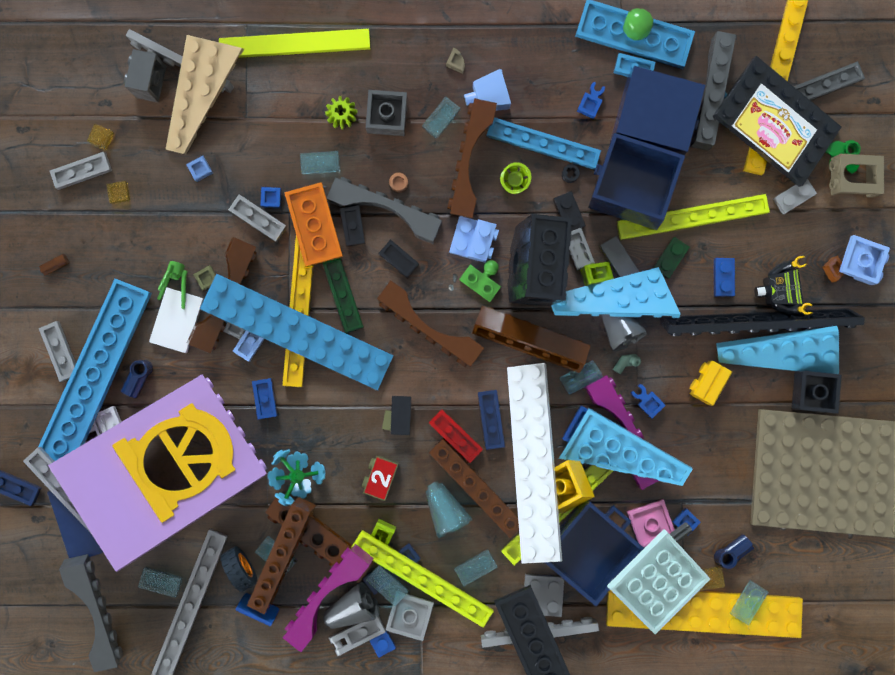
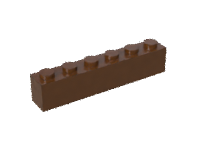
M485 306L481 307L472 334L578 373L581 372L586 363L591 346L581 340L569 338L564 334H558L545 327H539L531 324L529 321L520 320L510 314H504Z

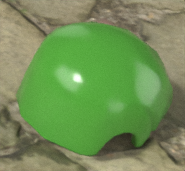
M635 8L628 12L623 25V31L627 37L633 40H642L648 37L653 27V18L650 12L640 8Z

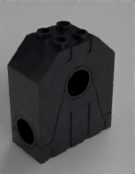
M531 214L515 227L510 247L511 258L509 260V278L507 283L509 303L550 306L566 301L572 218Z

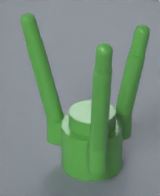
M170 261L158 287L160 292L157 299L161 300L170 278L179 280V277H182L181 308L185 309L186 276L188 271L184 270L185 265Z

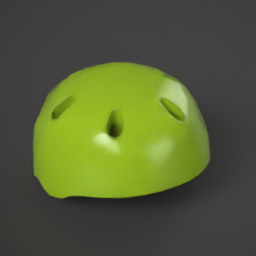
M511 163L501 173V184L509 193H521L530 185L531 172L522 163Z

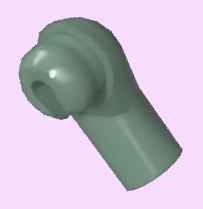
M636 354L622 355L612 370L621 375L625 367L639 366L641 358Z

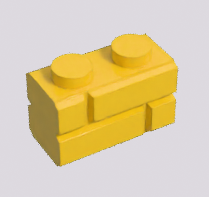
M708 361L707 363L704 362L700 367L699 372L701 374L698 380L694 379L690 385L692 390L690 395L707 405L714 406L732 371L715 361Z

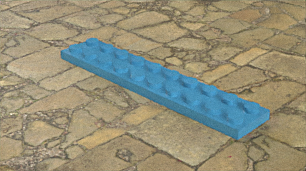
M216 274L200 307L201 310L375 390H378L394 356Z
M114 279L38 446L42 447L54 461L85 444L152 293Z

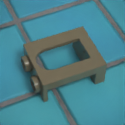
M839 154L831 158L829 169L831 170V180L829 183L831 196L847 193L866 194V197L874 198L884 194V156ZM851 164L866 165V183H851L847 181L843 173L845 167Z

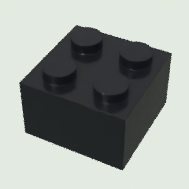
M795 371L791 409L839 414L842 375Z

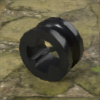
M567 165L562 171V179L567 183H573L578 179L580 171L575 165ZM566 170H569V172H570V170H573V171H574L573 175H574L575 177L573 178V177L571 176V177L569 178V177L567 176L568 172H567Z

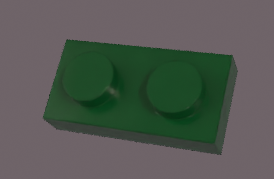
M673 237L652 269L659 267L663 277L669 279L690 247L676 237Z

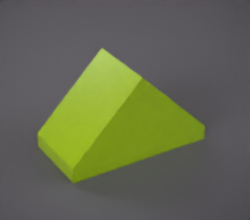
M609 262L589 264L580 269L585 286L614 279Z
M379 519L371 536L388 545L396 526Z

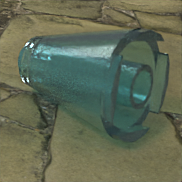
M436 481L427 486L426 496L438 538L446 536L445 533L447 532L453 533L472 521L471 516L443 483L438 484Z

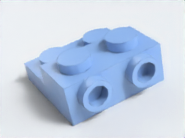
M459 216L449 253L486 263L487 258L491 259L494 248L490 246L492 240L496 241L499 232V230L495 229L497 224Z
M853 235L850 237L839 272L852 276L854 280L868 285L878 284L883 278L882 271L889 259L888 252L890 248Z

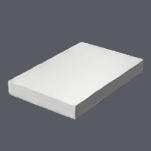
M166 287L149 342L188 353L190 345L186 342L193 326L197 324L201 312L200 307L204 299L186 293L185 309H182L181 292Z

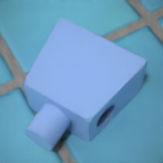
M501 69L474 81V92L464 94L467 106L469 103L474 102V98L497 103L496 111L507 110L511 106Z

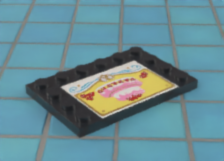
M758 56L752 58L713 115L717 121L798 187L804 185L842 128V126Z

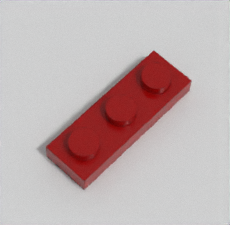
M442 409L429 422L469 463L483 450Z

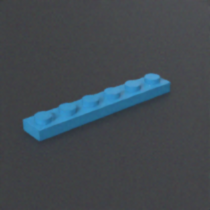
M494 118L493 125L489 127L486 136L593 170L596 168L601 150L498 118Z

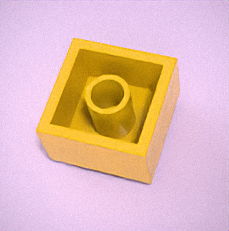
M567 460L555 467L558 513H565L595 497L580 461Z

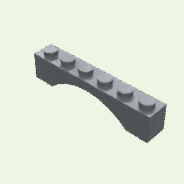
M717 31L711 39L708 53L706 86L697 117L699 119L696 131H693L690 145L692 148L709 151L715 145L719 121L713 115L724 100L736 38L735 34Z
M335 177L326 198L329 203L342 208L366 205L387 209L403 219L412 229L416 238L434 244L442 225V220L439 219L438 215L433 213L427 215L416 206L412 205L410 208L405 206L404 202L394 198V200L386 198L387 195L376 191L375 194L370 192L369 188L359 184L355 186L347 178L341 177V179Z
M88 554L64 559L59 568L64 586L74 592L85 603L93 617L95 639L88 655L93 671L98 672L116 668L123 657V651L117 643V632L115 629L113 630L111 625V614L107 613L105 596H102L100 592L101 584L100 580L96 579L94 573V562L90 561Z

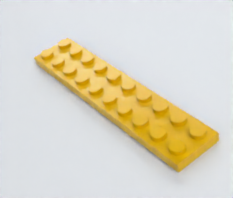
M611 590L608 592L607 626L649 629ZM698 591L661 630L801 638L803 599L790 596Z

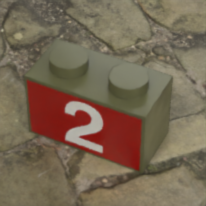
M379 455L375 459L372 458L368 467L371 470L369 477L365 476L361 486L365 488L363 493L385 501L399 462Z

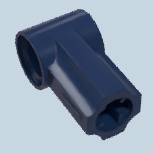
M139 360L131 364L130 373L121 390L123 394L138 398L147 377L153 371V365L150 361ZM140 364H143L145 367L143 374L138 370Z
M742 534L724 549L717 550L714 554V561L719 566L732 569L736 566L737 561L754 549L753 544ZM728 554V561L723 563V556Z

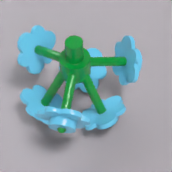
M289 449L276 452L273 456L274 461L271 464L277 465L281 461L290 471V474L285 476V472L277 467H274L267 474L269 486L274 487L275 490L281 489L285 480L290 479L292 482L286 495L283 493L275 494V497L279 499L278 502L284 506H289L295 501L290 494L294 497L298 496L305 499L307 494L311 493V482L308 479L304 480V477L312 476L317 484H322V481L325 479V468L322 464L315 462L311 466V472L303 473V468L308 466V455L301 454L298 451L294 455H288L290 453Z

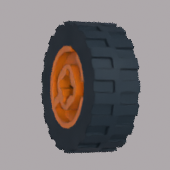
M235 546L221 554L220 557L225 574L239 592H244L257 584L255 570L248 557L239 547Z

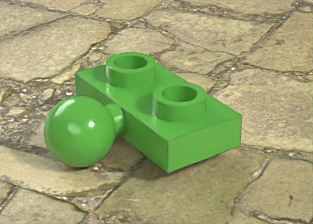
M489 260L484 264L483 273L470 264L459 279L489 302L501 288L500 285L489 278L490 275H495L499 270V265L494 260Z

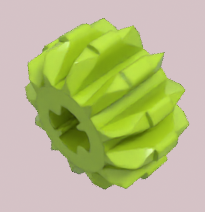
M339 96L337 102L332 98L333 105H326L328 111L325 112V115L329 117L327 119L328 123H333L334 128H337L339 124L341 129L345 128L344 124L351 127L350 121L355 122L356 117L354 115L358 114L357 109H354L355 103H350L348 97L343 101L342 97ZM340 110H344L342 116H339Z

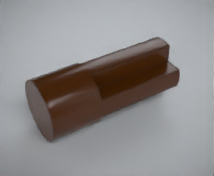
M61 254L40 265V271L46 276L69 264V260L65 254Z

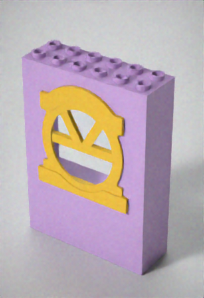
M198 376L48 465L116 572L125 568L267 474L265 463L261 459H257L255 448L251 443L247 444L244 437L246 435L240 426L236 427L233 422L235 420L230 410H225L222 397L214 393L212 390L214 386L208 377ZM185 426L188 430L179 446L176 447L166 430ZM197 430L202 432L210 441L213 454L183 456ZM157 435H159L192 487L179 491H170L159 488L149 480L143 465L144 454L150 442ZM211 463V467L206 476L201 481H198L188 464Z

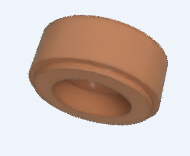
M403 173L393 174L389 179L390 188L397 193L404 192L408 187L407 177Z

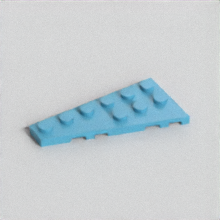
M659 267L566 291V301L551 305L554 315L579 316L580 314L599 316V314H610V317H641L642 315H654L657 318L662 316L680 317L678 307Z
M837 326L716 343L719 363L839 374V330Z
M590 408L586 411L559 459L580 461L582 464L586 463L604 469L635 474L644 478H653L683 486L693 470L692 467Z

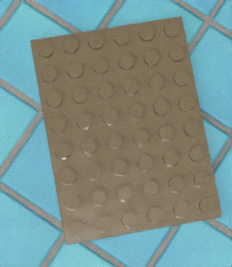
M758 409L750 524L895 538V421Z

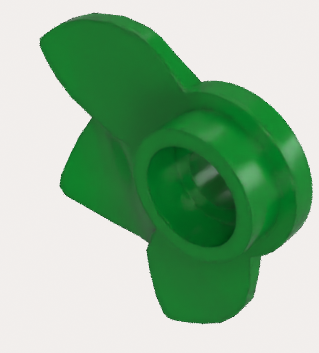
M854 140L844 143L835 141L830 144L826 153L832 157L839 154L859 155L861 147ZM848 147L852 149V153L848 152ZM851 164L845 168L850 174H853L857 171L859 165Z

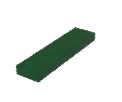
M341 258L323 262L322 264L345 333L364 328Z

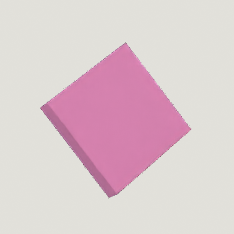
M663 499L627 511L635 538L644 548L663 529L669 534L674 531Z

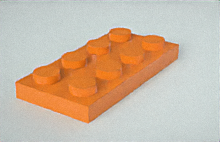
M322 182L284 192L305 267L343 257Z

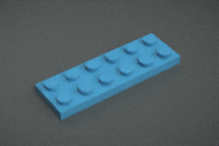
M586 0L575 37L680 69L685 67L695 31L653 19V27L648 37L642 40H633L627 37L623 31L624 21L629 11L593 0Z

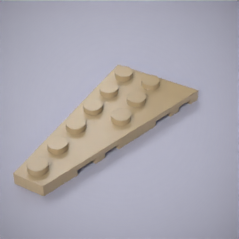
M187 35L166 150L187 154L197 136L198 129L204 123L208 111L213 107L223 89L231 70L233 71L236 65L235 62L244 51L243 48Z

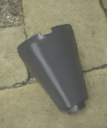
M601 314L611 349L614 352L627 348V345L631 343H637L647 335L645 328L634 317H610V314Z
M366 583L356 584L324 612L323 621L327 627L335 629L373 621L379 616L378 601L376 598L372 599L370 595L372 591Z

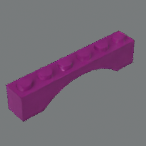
M607 375L602 376L584 386L594 404L610 412L623 428L644 439L640 429H636L633 424L635 420L631 412H627L623 405L626 403L621 394L617 395L614 389L616 384L611 377L608 378ZM631 474L638 488L642 490L658 482L657 479Z
M354 544L351 549L346 548L340 556L343 558L341 563L336 562L329 571L332 573L330 577H324L319 583L318 587L320 590L317 593L315 591L312 592L306 600L309 604L306 607L302 605L295 614L298 617L295 622L291 619L284 630L287 632L283 639L298 651L302 652L317 632L318 611L323 598L336 587L358 580L374 559L358 545Z

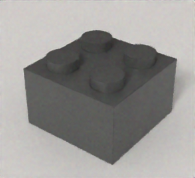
M133 49L132 55L128 58L129 69L128 73L124 76V87L138 99L159 103L167 66L155 53Z
M368 90L367 134L405 136L407 92Z

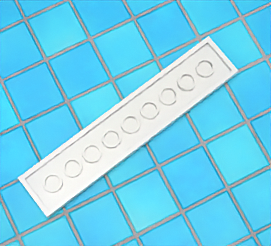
M538 363L508 367L522 563L562 561L546 364Z

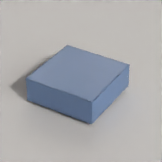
M204 156L186 164L196 182L213 174Z

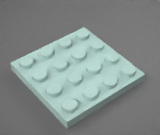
M663 529L607 587L656 634L710 578L672 536Z

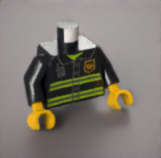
M798 256L795 261L790 260L775 266L768 272V277L763 279L764 286L755 287V297H765L767 305H772L774 310L785 315L801 314V312L806 315H812L813 312L807 313L805 311L807 306L813 305L810 303L804 304L799 274V268L807 266V264L800 265L798 262L800 258L805 256Z

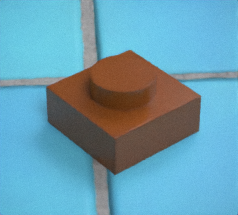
M838 256L832 257L822 266L831 283L837 282L844 275L839 272L842 262Z

